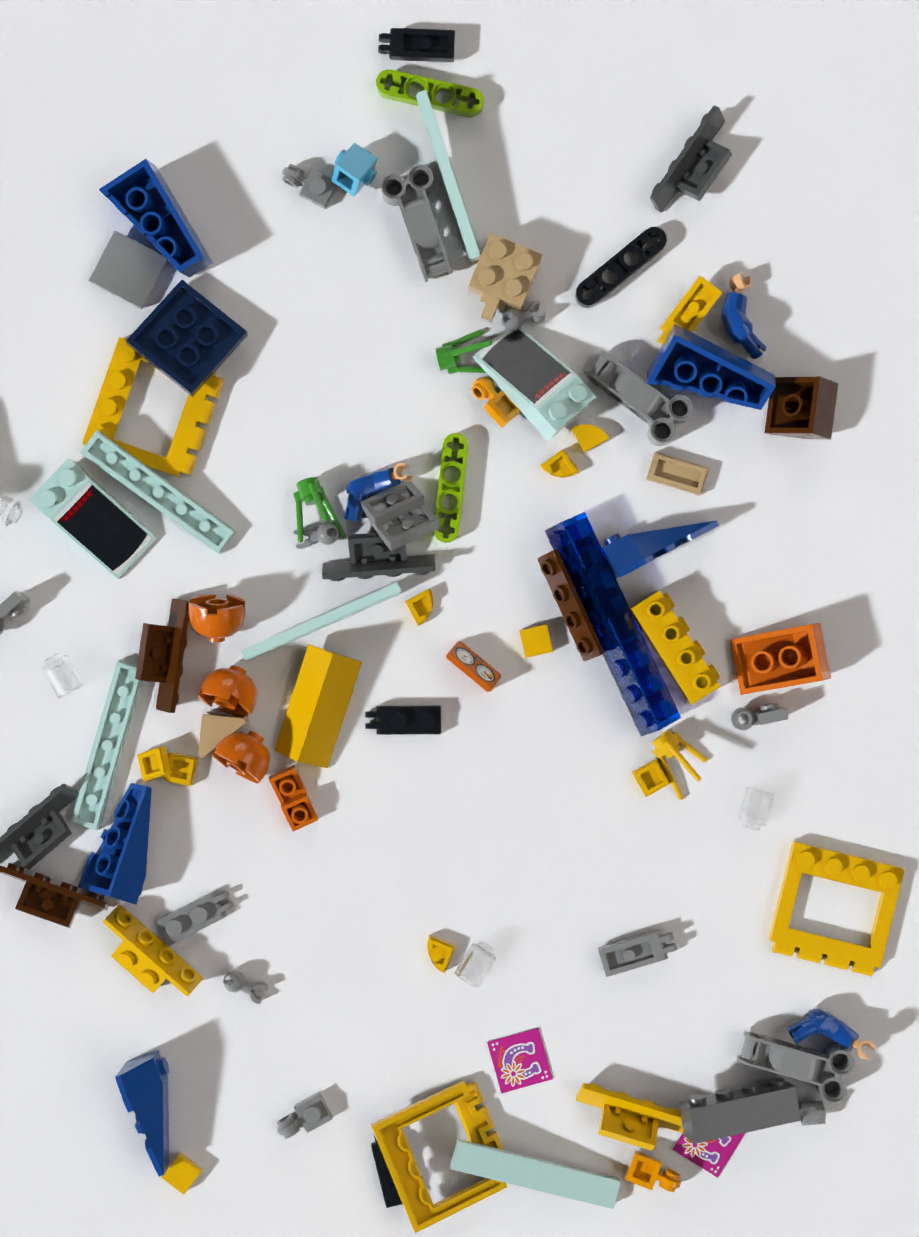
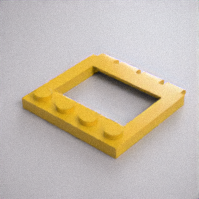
M119 337L82 444L86 445L96 430H98L147 467L179 478L181 472L191 476L197 457L188 454L189 449L200 451L207 430L199 428L198 424L200 422L209 425L216 404L207 401V398L210 396L218 399L224 380L216 377L215 371L193 397L188 394L167 457L114 440L113 438L140 361L149 363L127 345L126 339Z
M792 841L769 935V940L773 941L772 952L792 957L795 947H797L798 959L820 964L822 955L825 954L824 965L848 970L850 961H853L851 966L852 972L872 976L875 967L881 968L905 869ZM802 873L881 892L868 947L789 928Z
M462 1080L370 1124L415 1233L507 1188L504 1182L484 1178L433 1204L403 1130L404 1127L454 1104L470 1142L504 1150L496 1131L488 1134L485 1133L494 1128V1124L486 1105L475 1108L476 1105L484 1101L476 1081L466 1085Z

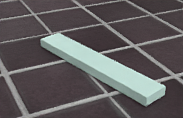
M427 91L418 92L416 95L417 103L469 260L471 262L478 261L481 255Z
M96 430L80 452L218 554L223 551L237 532L100 431Z
M398 582L393 583L241 650L243 658L247 661L397 596L401 594L402 590Z
M117 660L71 819L73 824L97 831L100 830L142 685L141 680L135 679L137 665Z
M457 1139L450 1165L451 1170L614 1209L621 1183L619 1178L462 1139Z

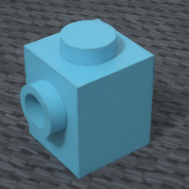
M354 142L347 151L343 149L337 156L331 181L355 197L364 185L369 186L375 179L377 171L374 169L378 158L372 155L369 150L360 147Z

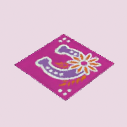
M539 1028L487 1042L501 1094L553 1079Z
M682 1133L672 1150L718 1178L745 1133L696 1144L692 1143Z

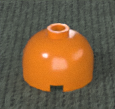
M217 594L200 595L191 598L189 602L190 624L201 636L208 637V641L223 642L225 637H230L241 629L245 619V600L242 598L226 595L227 600L215 599Z
M231 665L229 669L220 668L212 671L203 682L198 698L210 707H212L213 702L221 706L220 711L247 717L248 713L251 715L253 712L257 690L252 679L245 675L246 671L243 668Z
M251 730L248 734L234 732L224 737L212 753V756L226 768L230 766L237 771V775L257 784L264 778L270 762L269 751L262 744L264 738Z

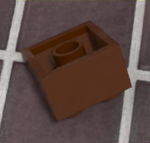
M820 376L775 377L776 387L769 397L764 433L801 439L831 440L838 383Z

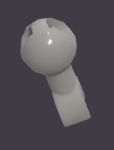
M537 300L531 302L527 310L508 309L502 315L501 321L505 329L516 331L521 328L523 322L529 320L534 323L544 322L546 312H535L540 307V301Z
M324 523L315 531L308 532L303 529V535L309 538L305 539L302 544H297L296 548L305 549L312 542L317 541L325 545L333 544L338 539L339 531L332 523ZM333 529L336 530L335 536L332 535Z
M238 970L229 971L223 979V985L229 992L235 993L241 990L250 994L251 1000L256 1004H261L262 998L256 996L254 990H268L266 983L256 982L253 984L245 980L243 973ZM229 976L232 980H226L225 978Z

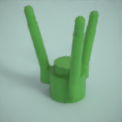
M480 329L452 342L442 344L443 347L435 348L440 371L447 369L448 374L457 372L486 373L480 366H457V364L462 363L460 354L491 346L492 341L488 340L462 348L458 347L482 335L483 330Z
M310 477L299 481L296 484L298 491L293 493L296 502L298 542H303V501L307 506L316 504L323 521L328 520L325 512L326 509L333 524L337 527L340 537L346 539V534L325 496L323 486H320L318 478Z

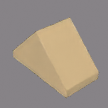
M202 714L198 755L202 759L207 757L215 750L217 744L224 737L237 732L249 722V719L235 715Z

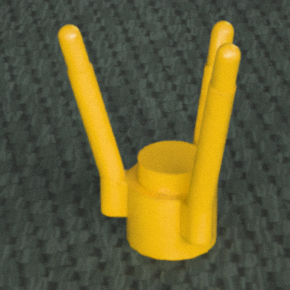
M668 729L652 742L655 747L652 752L659 759L678 798L682 800L684 796L664 755L668 759L674 755L696 781H700L701 777L679 752L681 747L678 744L702 762H707V758L683 740L677 732L672 733Z

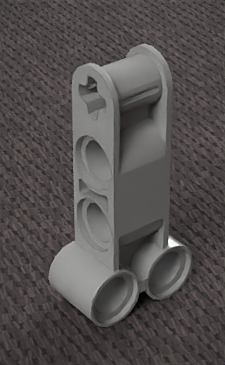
M419 164L411 168L408 178L405 180L402 176L395 173L385 176L381 183V190L386 203L392 206L399 205L425 282H428V278L446 272L452 274V269L427 197L434 186L433 172L428 166ZM423 175L429 181L424 186H417L413 182L415 177ZM396 184L402 188V191L398 195H390L387 193V188Z
M600 351L599 359L589 372H584V375L650 426L648 438L652 444L656 446L667 445L676 433L674 424L683 423L693 411L692 401L685 395H676L669 400L610 354ZM608 363V365L605 367L602 373L599 376H597L601 369L604 367V365ZM672 404H682L686 410L685 415H675L672 412ZM658 425L665 426L669 432L668 438H658L655 435L654 428Z
M744 1031L745 1041L741 1055L737 1056V1061L754 1068L814 1084L823 1098L830 1103H838L845 1098L847 1088L840 1077L849 1074L854 1067L853 1056L845 1047L838 1043H831L821 1052L765 1035ZM844 1054V1060L840 1064L832 1063L834 1056ZM831 1081L837 1082V1086L833 1091H825L827 1083Z

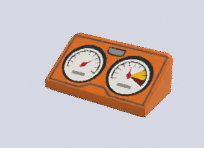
M458 641L446 655L450 662L487 692H490L501 678V674L461 641Z

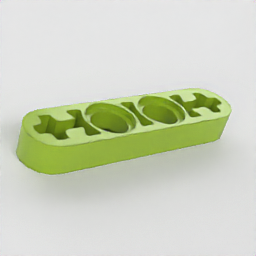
M389 69L380 72L376 78L377 91L385 99L418 106L416 97L411 96L408 89L413 84H420L427 91L433 110L465 117H476L483 110V95L475 88ZM388 78H391L394 85L402 87L401 81H405L404 94H400V87L391 86L390 90H385L383 83H387ZM440 90H447L451 93L452 98L448 103L443 104L436 100V94ZM456 93H460V100L469 101L470 97H474L475 103L478 105H473L472 109H469L466 102L459 101V107L454 106L456 103Z
M459 433L448 435L444 439L435 516L439 519L440 527H444L445 517L439 518V513L441 512L445 515L457 514L456 520L450 518V528L455 529V532L449 534L448 538H443V533L438 532V529L434 531L436 538L443 543L454 541L458 537L468 442ZM454 439H459V444L464 445V448L459 449L457 453V459H463L462 464L455 461L445 462L446 457L452 458V449L447 448V445L452 444ZM454 466L460 470L461 476L458 481L449 482L445 479L444 473L447 468ZM451 494L457 498L458 504L455 509L446 510L442 507L441 501L445 495Z

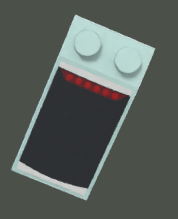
M522 328L516 331L503 330L492 340L491 346L482 348L473 356V359L547 441L584 411L597 397L577 374Z
M69 458L29 499L46 517L117 579H120L157 540L141 522L82 466Z

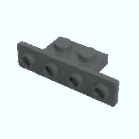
M714 105L709 113L703 116L698 129L693 136L687 139L684 149L677 159L671 162L668 172L661 182L657 183L653 188L650 199L657 211L662 213L677 191L700 201L732 156L730 149L712 141L725 123L719 107Z
M378 533L348 535L350 561L323 563L322 579H330L331 581H341L351 577L369 579L377 575L397 577L404 573L424 575L436 570L435 555L407 556L406 544L391 551Z
M67 784L54 788L47 798L40 804L32 807L28 814L20 821L11 825L7 832L0 837V863L14 852L23 868L30 870L70 836L72 832L59 812L78 797L79 792L77 789Z

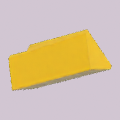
M308 644L274 751L297 762L328 768L362 661Z

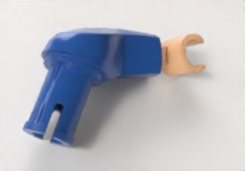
M743 272L732 276L729 280V285L733 292H729L726 295L721 319L731 342L739 343L752 359H757L763 354L759 349L766 351L767 347L752 332L753 325L745 316L747 297L741 294V292L751 287L752 278L750 276L743 278Z
M399 463L394 468L375 471L350 481L345 489L349 495L343 519L361 522L363 515L361 501L375 493L399 485L401 483L400 480L405 482L411 481L412 475L402 476L403 470L409 468L410 465Z
M818 1008L810 1010L807 1018L787 1027L788 1033L795 1044L818 1032L850 1051L853 1047L856 1048L858 1056L864 1060L870 1057L862 1052V1046L865 1045L874 1051L876 1050L873 1042L869 1040L860 1042L858 1040L859 1035L835 1016Z

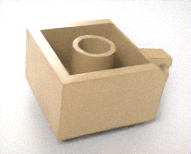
M492 233L489 234L468 285V292L480 296V302L486 304L481 319L492 323L497 309L504 311L505 307L519 311L522 310L542 262L543 254Z

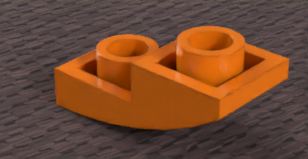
M295 765L269 776V781L293 832L319 820Z

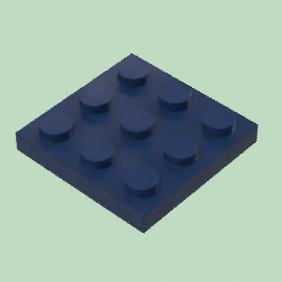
M181 280L130 335L126 343L193 397L248 334L244 328L184 280Z

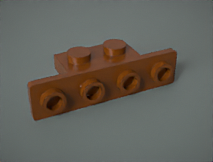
M557 549L539 557L538 562L541 571L549 584L553 597L559 606L565 624L569 628L583 661L604 654V650L593 626L601 623L602 620L580 572L577 571L569 575Z
M174 598L171 601L168 626L143 623L135 675L137 680L159 682L156 709L168 713H175L176 705L179 701L178 689L180 677L183 674L182 662L184 650L187 646L186 635L188 622L190 621V601Z
M9 863L6 868L0 865L1 874L26 882L15 907L18 911L70 928L81 902L106 911L108 910L109 905L103 902L105 897L88 891L86 896L78 893V887L62 882L58 886L50 883L51 878L35 872L34 877L23 874L25 869Z

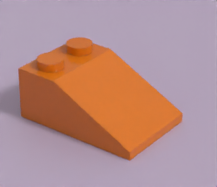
M821 623L730 639L740 695L831 679Z

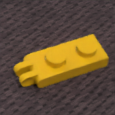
M699 275L659 329L663 333L657 342L661 345L664 343L674 324L693 332L723 292Z

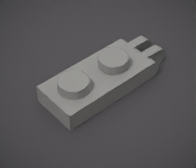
M214 890L159 918L156 922L168 946L227 916L225 911L235 906L232 900L223 905L220 902L230 896L228 891L226 890L217 895Z
M655 930L598 947L606 977L667 959V953L677 950L676 943L664 945V942L674 939L673 932L661 934L660 930Z

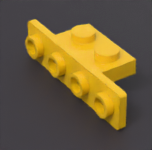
M118 905L103 921L110 930L123 940L111 957L152 993L167 979L184 995L189 996L202 981L203 977L122 905Z
M583 1083L576 1095V1101L602 1109L598 1130L599 1135L653 1151L656 1146L658 1126L683 1133L679 1109H668L656 1105L649 1100H639L629 1097L623 1092L603 1089L601 1086L593 1083Z

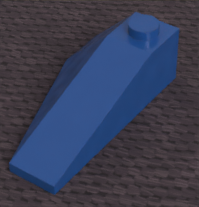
M716 520L628 534L622 538L617 533L604 540L606 546L600 550L616 579L719 526Z
M134 783L130 784L114 812L115 821L109 830L104 829L100 836L103 839L97 853L91 852L86 861L78 884L79 888L137 905L146 878L151 787Z
M158 1050L127 1061L115 1076L127 1111H134L135 1128L138 1134H145L147 1138L145 1139V1148L160 1177L165 1174L169 1167L167 1075L169 1074V1066L166 1058H161Z

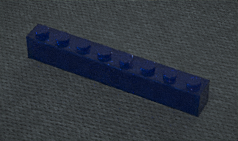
M583 512L545 530L553 550L557 549L604 650V659L640 735L644 736L659 731L680 719L681 716L586 513Z

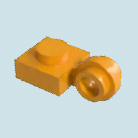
M479 377L473 382L471 388L473 395L479 400H489L483 408L501 428L521 412L502 390L499 393L495 391V384L489 377Z
M634 1151L625 1180L651 1191L656 1180L660 1181L659 1186L669 1192H675L676 1188H679L681 1185L679 1180L681 1175L668 1168H665L664 1172H659L662 1165L661 1160L639 1151Z

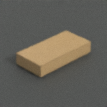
M654 452L646 480L700 496L709 468Z

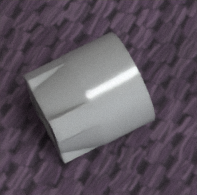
M822 1100L799 1102L802 1126L826 1124V1110Z

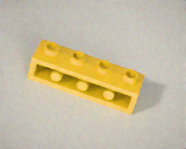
M658 590L628 608L687 703L693 705L721 687L717 681L720 679V675L712 664L708 666L702 658L705 652L697 640L692 642L687 632L690 631V628L682 616L676 617L672 610L675 605L666 592L662 594Z

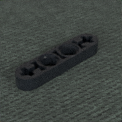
M650 227L642 232L578 285L575 292L576 302L584 308H592L664 249L667 242L665 232L658 227ZM649 235L653 238L658 236L660 238L658 247L653 244L647 248L645 253L649 256L646 257L641 248L647 244ZM632 251L638 254L639 263L637 265L629 266L625 263L624 255L627 252ZM607 269H612L617 273L618 279L613 284L605 283L602 279V273ZM595 278L599 286L606 290L602 293L601 289L598 288L593 293L592 297L594 300L592 301L589 298L582 299V289L591 290L596 285V282L592 281Z

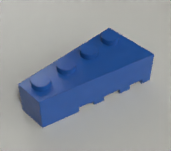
M144 159L99 189L180 273L190 278L213 263L157 166L149 160Z
M674 324L647 371L648 384H661L669 386L673 390L699 393V396L710 398V396L724 399L725 402L762 410L776 387L774 374L677 324Z

